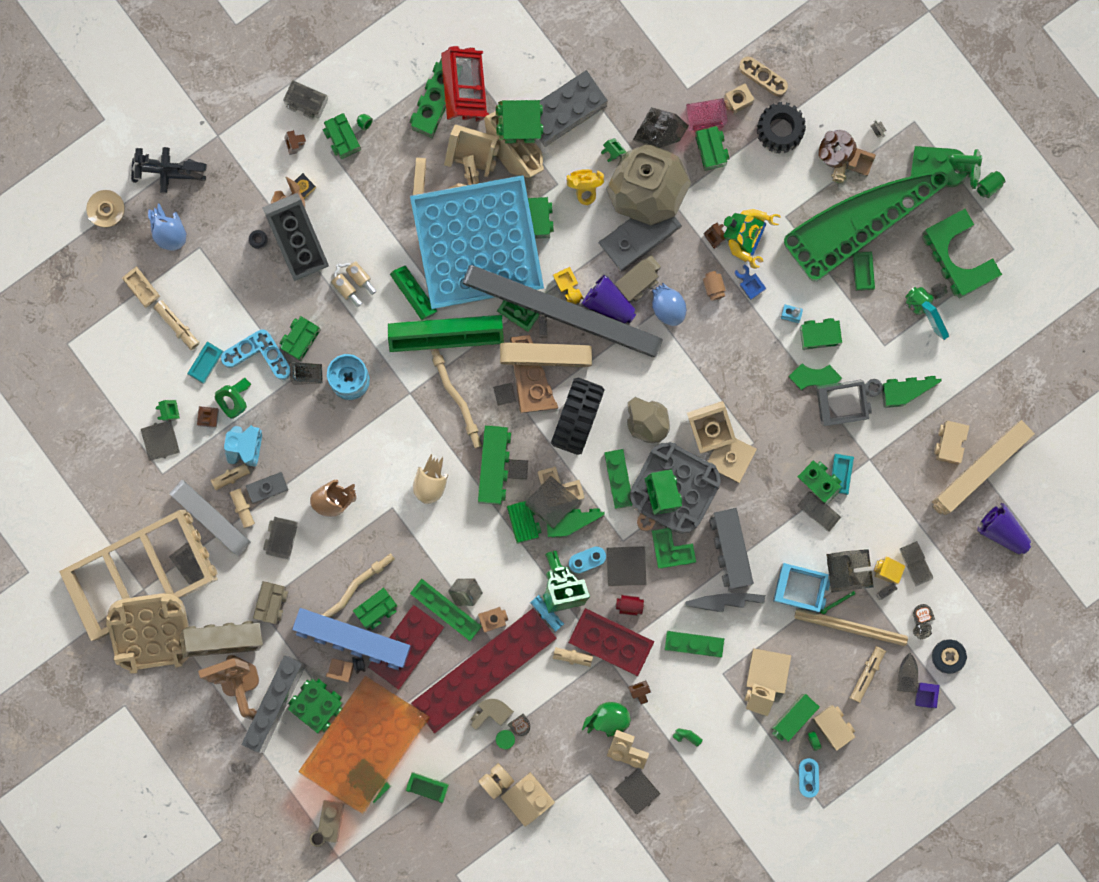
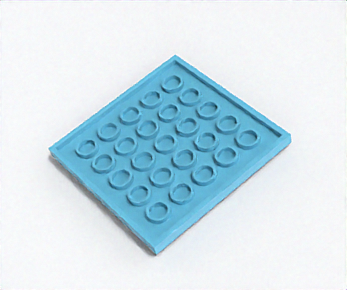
M524 175L410 196L432 309L495 298L462 284L469 265L479 267L536 290L544 289Z

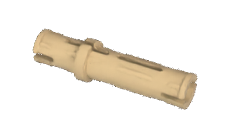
M163 300L154 306L153 309L159 313L174 330L178 339L181 338L190 350L195 349L200 344L189 331L190 328L184 326Z
M875 646L869 661L865 662L866 666L849 698L861 703L876 671H879V665L887 651ZM875 658H877V660H876L875 664L873 665V667H872L870 673H868L869 670H870V668H871V666H872V664H873V662H874V660H875ZM866 676H868L861 691H859L863 681L865 680Z

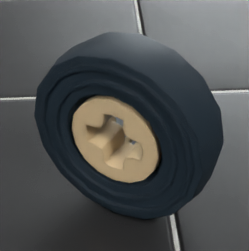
M942 640L933 649V664L942 673H957L966 664V650L957 640ZM946 652L954 653V655L952 656L954 659L953 661L945 660V658L947 657L945 654Z

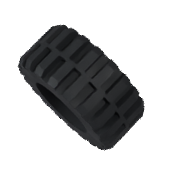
M579 377L573 379L551 440L553 447L576 455L582 454L605 391L603 386Z

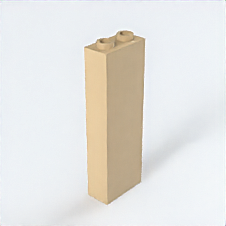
M1022 420L1014 424L931 501L936 512L940 515L942 513L944 515L951 513L1035 433Z

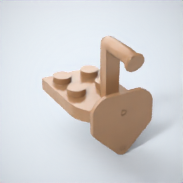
M228 655L226 661L198 671L201 679L214 684H221L222 690L226 695L236 697L242 717L250 720L254 719L257 710L249 709L245 692L255 689L259 684V676L255 665L235 655Z

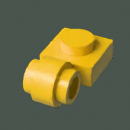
M568 267L553 274L560 292L568 291L565 295L566 301L575 305L580 303L583 296L579 289L575 290L573 288L578 285V282L571 268Z

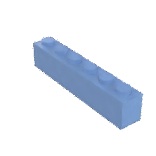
M302 608L299 609L292 629L297 631V636L307 639L308 635L315 637L314 642L323 645L329 642L333 644L332 648L344 651V648L352 650V655L362 658L364 654L370 656V661L379 664L381 660L388 662L387 667L399 670V667L404 668L411 649V645Z

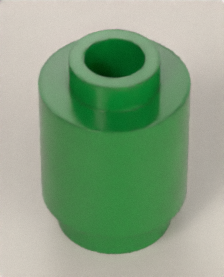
M998 171L989 173L978 182V194L983 198H990L1003 187V184L1006 182L1005 178Z

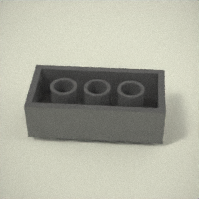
M587 70L540 100V104L543 106V114L540 116V123L543 124V135H541L539 140L546 147L607 107L608 100Z
M298 193L262 207L294 281L329 267Z
M737 508L714 512L712 518L709 519L711 531L715 530L716 537L713 538L715 549L720 551L718 563L719 567L724 569V575L722 576L724 587H728L729 591L753 585L754 582Z

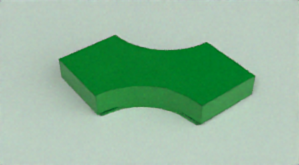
M802 363L788 376L800 390L809 386L835 384L842 379L830 364L822 369H811Z

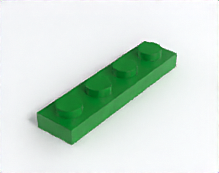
M422 578L410 592L413 597L469 641L481 629L482 626Z

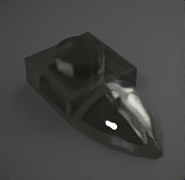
M911 653L905 656L900 665L897 691L915 693L918 691V666Z

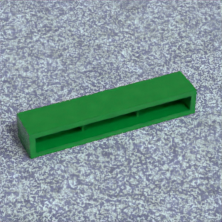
M502 315L388 323L389 352L504 343Z

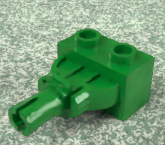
M552 551L546 553L545 556L551 571L546 573L548 581L543 598L548 613L585 605L590 598L585 580H577L570 573L568 567L561 565L557 551H553V554Z

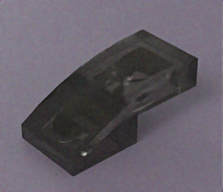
M810 491L797 505L828 532L831 531L841 518L832 508Z
M917 541L899 549L915 587L933 579V575Z

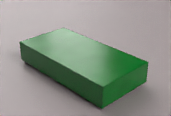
M872 251L858 252L853 255L855 291L875 290Z

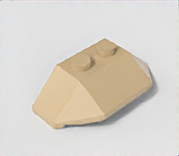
M495 111L484 118L486 134L499 137L496 134L499 116H496ZM498 138L497 145H500L497 157L509 173L531 178L544 170L542 151L536 143H524V140H517V143L505 144V140H499Z

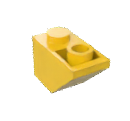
M886 556L879 561L877 560L873 571L876 572L875 577L897 585L900 582L905 565Z

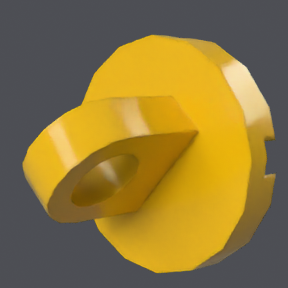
M590 169L573 171L570 173L571 176L567 175V186L576 189L578 201L583 205L592 204L596 199V188L604 183V174L598 170L597 173H592ZM585 191L591 192L588 199H582V194Z

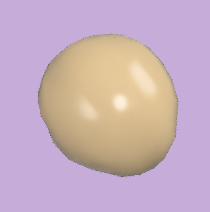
M431 454L424 469L422 467L417 469L413 482V491L418 500L424 504L434 503L443 496L448 474H445L444 477L441 475L443 457L438 462V458L436 461L435 457L432 460Z

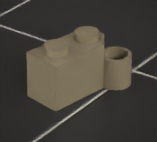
M651 255L638 263L619 279L615 285L628 301L632 302L634 300L637 302L644 296L643 292L647 288L651 290L659 283L657 281L659 276L656 272L661 266Z
M330 800L323 801L318 831L310 835V843L313 846L320 847L326 841L338 842L345 803ZM319 833L322 835L323 841L321 844H316L313 841L314 834Z

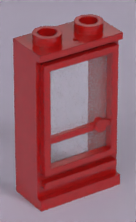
M459 46L448 47V50L441 53L447 120L462 116V120H469L475 117L476 122H480L489 115L486 106L482 62L483 51L475 50L473 47L460 49Z

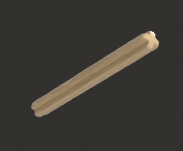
M796 609L795 619L902 646H906L908 636L803 609Z

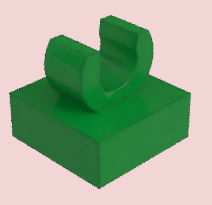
M615 138L607 140L603 144L605 148L601 151L602 155L607 152L610 153L608 162L618 159L626 153L625 149Z
M176 400L158 402L159 405L155 408L160 410L161 416L157 417L158 420L171 421L180 419Z

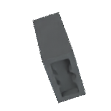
M863 380L816 386L820 419L823 426L869 419V414L872 413L870 402L867 403L866 395H869L868 384H865ZM857 386L861 413L830 418L827 391Z

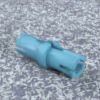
M540 595L530 602L540 613L542 620L545 619L555 632L564 625V622L554 612L548 613L546 604Z

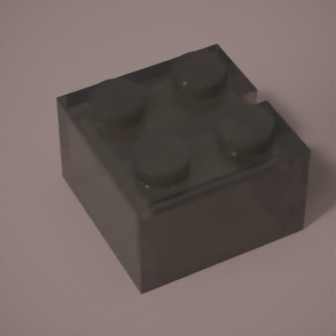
M869 549L826 554L831 593L874 588L872 570L854 573L856 568L871 566Z

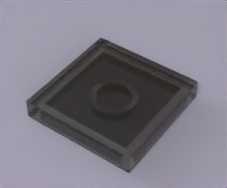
M550 476L525 502V505L554 529L577 506L580 500Z
M645 546L606 548L608 586L647 585Z

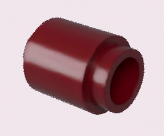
M621 595V598H617L616 610H619V614L632 616L643 614L644 599L628 595Z

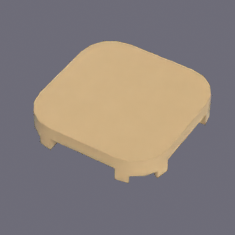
M161 593L118 600L110 606L107 612L106 626L109 629L116 665L129 670V673H137L138 669L173 664L177 668L183 666V663L189 658H183L180 634L183 629L189 627L184 604L177 596Z

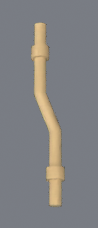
M431 349L434 366L438 369L444 388L461 409L467 425V434L471 436L475 449L482 447L477 434L479 432L477 425L473 423L467 403L450 383L444 366L443 355H440L438 349Z
M390 553L381 561H376L371 565L370 569L354 579L341 600L322 615L331 618L345 608L357 587L374 574L382 572L385 566L395 560L393 555Z

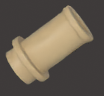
M847 162L842 164L843 166L840 168H834V173L831 174L834 182L843 183L844 179H846Z

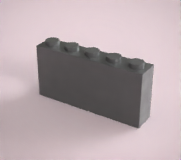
M284 655L241 745L257 753L265 752L306 664Z

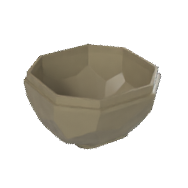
M646 144L627 151L622 156L606 190L617 213L648 225H653L676 216L691 185V181L678 156Z

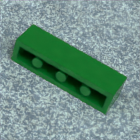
M485 425L478 503L501 505L502 501L506 500V489H503V482H507L508 470H505V463H509L510 451H506L507 444H511L512 433L508 432V427Z

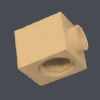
M745 83L726 93L725 100L723 101L728 111L731 110L735 114L751 106L754 103V98ZM739 96L743 102L735 103L733 97Z
M753 684L752 689L747 690L744 699L747 701L746 709L768 716L776 691Z

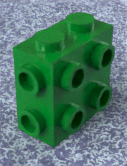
M540 100L499 101L498 105H496V116H499L496 134L499 136V140H505V144L517 143V140H524V143H535V140L541 139L543 124L540 123V116L543 114V106L540 104Z
M319 678L317 681L315 679H311V681L307 679L300 688L303 691L298 696L294 695L288 703L290 705L288 710L317 734H320L321 731L325 733L331 725L329 721L332 717L335 716L337 718L344 709L341 707L344 704L341 701L342 697L334 690L332 693L326 689L327 684Z

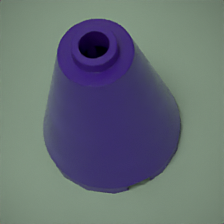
M603 274L595 282L596 285L593 289L589 290L582 305L621 323H631L636 316L634 313L635 308L609 277Z
M1000 503L1001 507H993L981 520L983 525L981 528L978 526L977 531L1018 555L1027 553L1031 548V540L1007 505Z

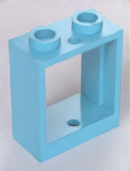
M783 563L773 602L819 613L820 609L824 610L826 598L823 597L825 590L828 591L831 580L828 579L829 574ZM790 571L821 579L815 606L783 598Z

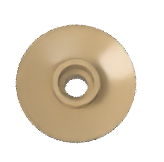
M100 190L89 198L86 211L92 223L99 227L107 228L116 225L122 219L125 206L122 198L114 191ZM109 207L110 211L104 213V208Z

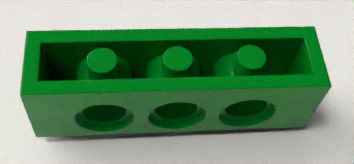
M442 58L440 62L435 63L432 70L434 75L432 79H428L425 85L427 91L424 96L421 95L417 103L418 111L412 114L409 122L413 131L432 139L446 110L444 84L438 82V79L443 77ZM456 64L459 81L463 68L461 65ZM433 94L440 95V99L437 101H432L430 97ZM425 111L433 113L430 118L422 116Z

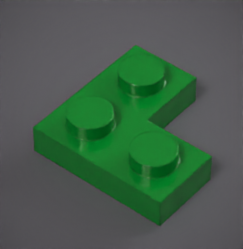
M669 528L651 531L658 569L696 563L693 543L674 546L672 532Z

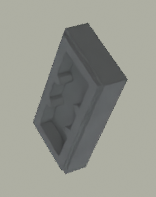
M282 472L246 485L252 504L289 490Z

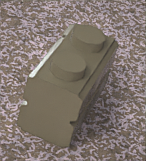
M262 581L253 619L276 625L278 621L281 622L284 610H281L282 603H286L289 593L286 591V587Z

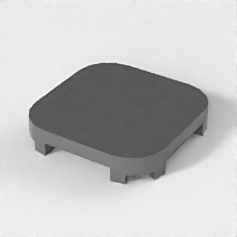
M661 443L652 449L630 492V501L635 510L674 532L681 534L690 533L699 526L721 483L720 473L712 462L709 463L677 446L675 443ZM672 469L673 475L677 479L678 493L682 497V507L675 512L654 515L644 478L650 473Z

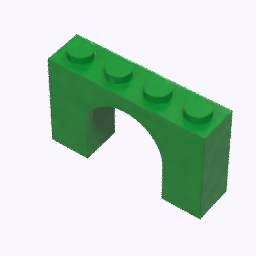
M966 209L925 229L923 232L924 236H922L926 246H930L933 251L931 254L936 263L939 262L942 267L941 273L943 277L949 280L953 295L958 296L959 299L1002 276L993 258L972 269L960 268L951 261L948 254L950 241L974 226Z

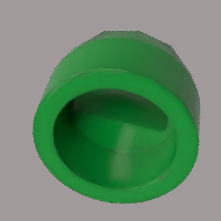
M360 114L357 117V124L364 131L373 122V118L367 114Z

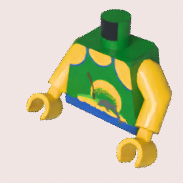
M748 209L743 210L740 214L734 213L732 217H726L723 222L724 226L727 227L724 238L728 241L732 255L744 262L748 261L753 269L759 268L760 266L755 264V260L761 263L763 258L760 256L753 258L751 256L754 255L767 223L764 221L767 220L773 226L779 225L773 222V217L781 218V216L778 214L767 215L763 211Z

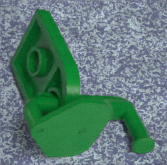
M915 146L911 176L933 171H943L948 176L946 187H956L962 184L968 177L970 178L972 189H976L981 175L982 155H980L979 149H975L973 155H965L957 149ZM936 176L934 178L935 184L942 185L944 178Z

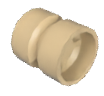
M499 763L490 770L491 774H485L478 780L493 799H496L502 793L503 788L507 789L515 782ZM499 777L501 780L497 784L494 779Z

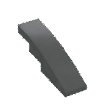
M749 593L717 594L686 601L684 606L724 612L725 605L744 608L745 601L763 604L765 603L766 595Z

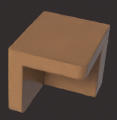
M857 148L854 158L848 162L846 169L868 176L876 155Z
M332 658L326 677L350 682L354 664Z

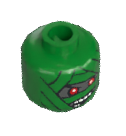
M914 287L905 296L906 306L916 315L925 314L922 304L926 301L932 304L934 300L933 296L923 287Z

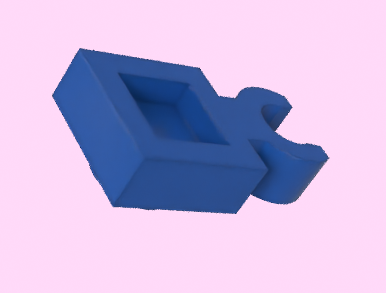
M744 264L745 274L742 275L737 270L734 273L738 279L743 280L740 283V287L747 297L752 300L765 291L766 287L756 273L750 276L749 267Z

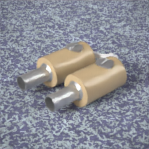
M357 261L352 264L345 263L341 265L339 263L336 266L337 270L331 283L345 300L350 299L358 308L362 302L355 295L356 289L343 274L337 276L340 270L339 267L348 266L346 272L360 288L364 286L371 295L376 293V289L370 284L371 278Z

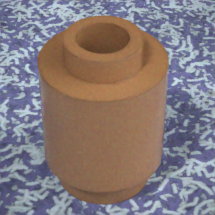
M716 271L705 274L706 277L703 278L707 296L710 297L711 301L724 298L726 289L721 274H717Z

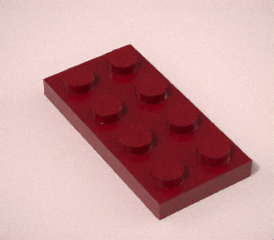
M413 604L389 637L390 639L411 645L404 668L399 667V670L387 667L388 662L382 660L380 664L372 661L368 668L400 690L445 627Z
M585 608L568 643L635 676H639L655 641Z

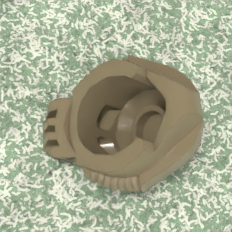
M637 397L627 402L629 413L627 427L634 438L646 443H658L667 437L670 430L668 410L664 405L655 401L647 402Z

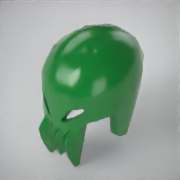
M602 703L597 706L591 716L586 717L582 730L587 727V733L589 734L595 728L597 731L605 732L607 737H614L616 730L625 732L630 726V713L620 703Z

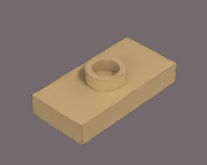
M137 266L122 277L123 281L145 308L161 297Z

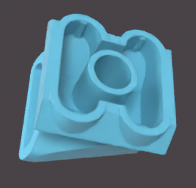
M251 425L245 431L239 426H234L228 431L224 444L227 462L229 464H236L242 459L249 467H256L262 441V430Z

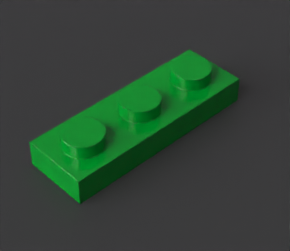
M406 265L390 273V276L421 320L427 319L438 312L436 308H431L430 299Z
M624 450L604 452L614 508L632 506L630 501L631 487Z
M667 631L664 650L722 658L725 638Z

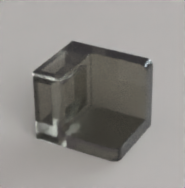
M475 578L456 579L448 590L456 606H474L483 594Z

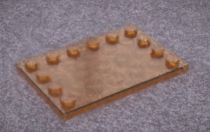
M364 676L298 772L364 815L430 718L392 692Z

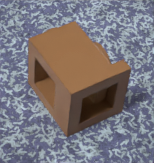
M500 607L478 614L484 633L506 626L505 621H508L506 611H501ZM493 615L498 617V620L495 623L490 621V618Z

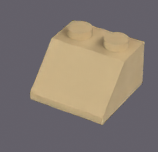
M723 401L687 413L700 454L737 442Z
M531 772L501 796L525 827L555 803Z

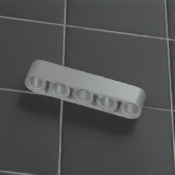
M183 479L169 493L237 556L251 543L249 539Z

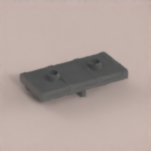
M676 217L653 225L630 218L598 243L618 269L623 272L679 230L682 225Z

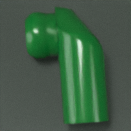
M678 728L673 734V738L676 741L681 742L685 738L696 747L703 741L702 738L691 730Z

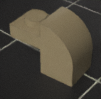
M484 700L478 704L483 711L481 713L477 711L470 719L472 721L471 726L477 730L489 716L502 726L514 711L500 700Z

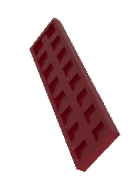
M532 608L412 701L411 704L435 734L557 638L535 609Z

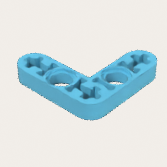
M266 330L256 331L225 350L221 355L222 363L228 368H233L256 353L261 352L278 379L285 380L291 375V368ZM261 334L268 336L266 338L268 345L273 343L272 346H268L264 351L262 348H265V345L262 341L258 342L260 339L259 335ZM250 344L252 347L251 352L248 354L242 353V345ZM235 349H237L238 353L242 356V358L240 359L238 355L233 358V363H230L229 361L225 362V360H227L228 354H230L231 356L237 354L234 351ZM270 350H276L278 356L276 359L270 360L267 357V353ZM279 362L283 368L287 367L285 370L286 374H278L280 371L278 366L275 365L273 367L272 364Z

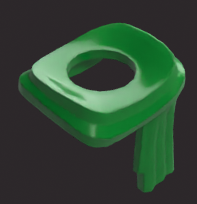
M246 378L241 379L233 386L225 385L215 392V401L230 419L239 416L247 408L246 402L239 394L247 390L251 385ZM225 396L233 400V409H229L224 401Z

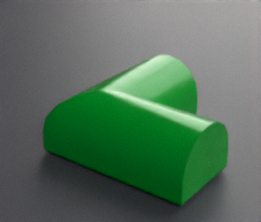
M504 300L496 311L526 332H529L540 315Z

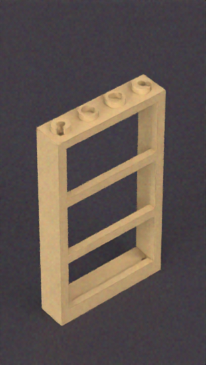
M179 510L59 571L91 641H96L109 635L108 626L103 629L100 628L74 571L103 556L121 598H130L110 552L138 538L141 539L166 594H172L181 599L218 580L216 576L218 574L217 570L208 559L209 553L200 542V533L194 529L192 525L193 519L189 512ZM178 519L205 578L174 593L147 534Z

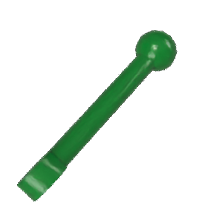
M852 591L836 602L824 607V610L820 609V613L825 615L828 610L854 596L856 593Z

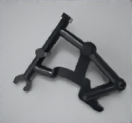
M169 147L162 148L160 163L159 160L149 159V154L143 155V148H135L131 167V181L137 183L138 180L142 179V172L159 173L160 193H168L169 178L206 181V176L196 172H205L207 164L192 159H187L180 163H170ZM179 172H186L188 175H181Z

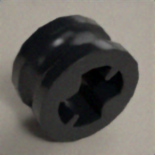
M363 656L362 658L352 657L356 674H359L360 671L366 672Z

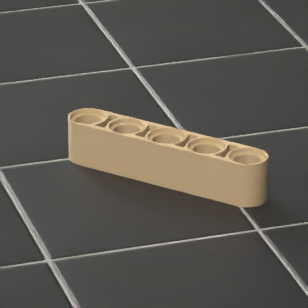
M501 343L500 364L592 366V346Z

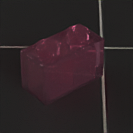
M724 98L686 104L685 110L689 131L694 130L696 132L718 126V129L727 124Z

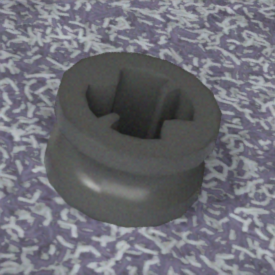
M870 379L866 383L868 387L871 386L869 385L870 383L878 385L876 389L878 392L875 393L873 390H869V396L875 397L881 393L883 386L878 379Z

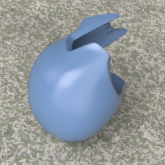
M158 203L157 209L154 208V211L148 210L153 240L162 249L178 250L186 243L187 233L177 212L173 213L174 218L166 217L161 205Z
M662 283V286L659 285L656 289H652V308L658 319L670 326L681 324L685 319L687 308L685 300L679 291L677 292L669 288L664 283Z

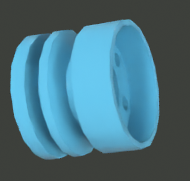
M343 354L333 359L327 368L328 382L338 397L345 400H354L366 393L370 384V377L365 364L360 358L351 354ZM347 376H348L349 378L352 377V378H353V381H352V382H351V381H347V380H346V377H347Z

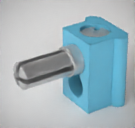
M784 304L781 319L799 323L803 309ZM786 310H790L792 313L788 315Z

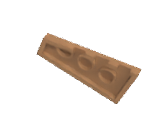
M530 335L510 338V343H533ZM514 365L520 413L559 408L541 366Z

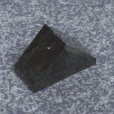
M290 362L291 383L293 385L323 383L322 364Z

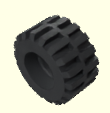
M778 102L777 105L773 103L763 111L757 124V134H759L758 139L760 142H763L762 146L764 148L769 147V151L776 150V153L780 154L781 151L787 153L790 149L794 150L800 144L805 134L806 121L805 117L802 118L803 113L801 110L798 112L795 105L791 107L789 106L790 103L786 102L785 105H782V102ZM776 119L788 121L792 127L791 134L785 137L775 135L770 128L771 122Z

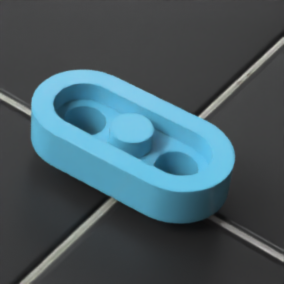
M592 547L573 555L569 560V567L574 573H583L602 565L605 562L606 553L600 547ZM594 553L600 554V558L598 560H595L593 558ZM581 560L582 566L577 567L575 561Z
M811 758L803 759L799 764V791L808 798L816 796L819 792V766ZM807 764H810L812 767L809 772L805 770ZM807 784L812 785L811 791H806L805 786Z

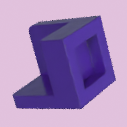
M918 683L915 705L936 709L940 685Z

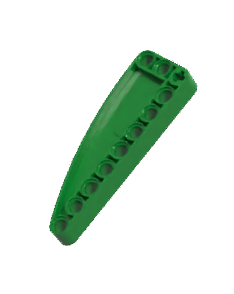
M933 171L898 179L858 193L825 209L793 229L785 236L784 245L811 281H819L943 190L947 185L948 176L943 171ZM936 176L944 178L942 185L935 184L934 178ZM922 187L927 188L929 194L925 197L920 196L918 190ZM905 199L913 201L911 208L904 207L903 201ZM891 210L896 211L898 217L894 220L889 219L887 213ZM880 222L883 228L880 231H875L872 229V224ZM860 233H864L867 236V240L863 243L858 242L856 236ZM795 237L798 240V244L793 247L789 246L787 243L788 239ZM849 245L852 251L849 254H844L841 251V247ZM800 253H808L810 256L809 260L806 262L800 261L798 258ZM828 256L836 258L834 265L826 264L825 260ZM812 268L820 269L819 276L811 275Z

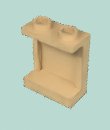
M454 125L450 134L444 165L452 167L454 161L464 164L463 156L474 155L476 168L485 170L484 176L488 177L490 171L494 172L497 161L494 160V156L497 157L500 145H497L499 137Z

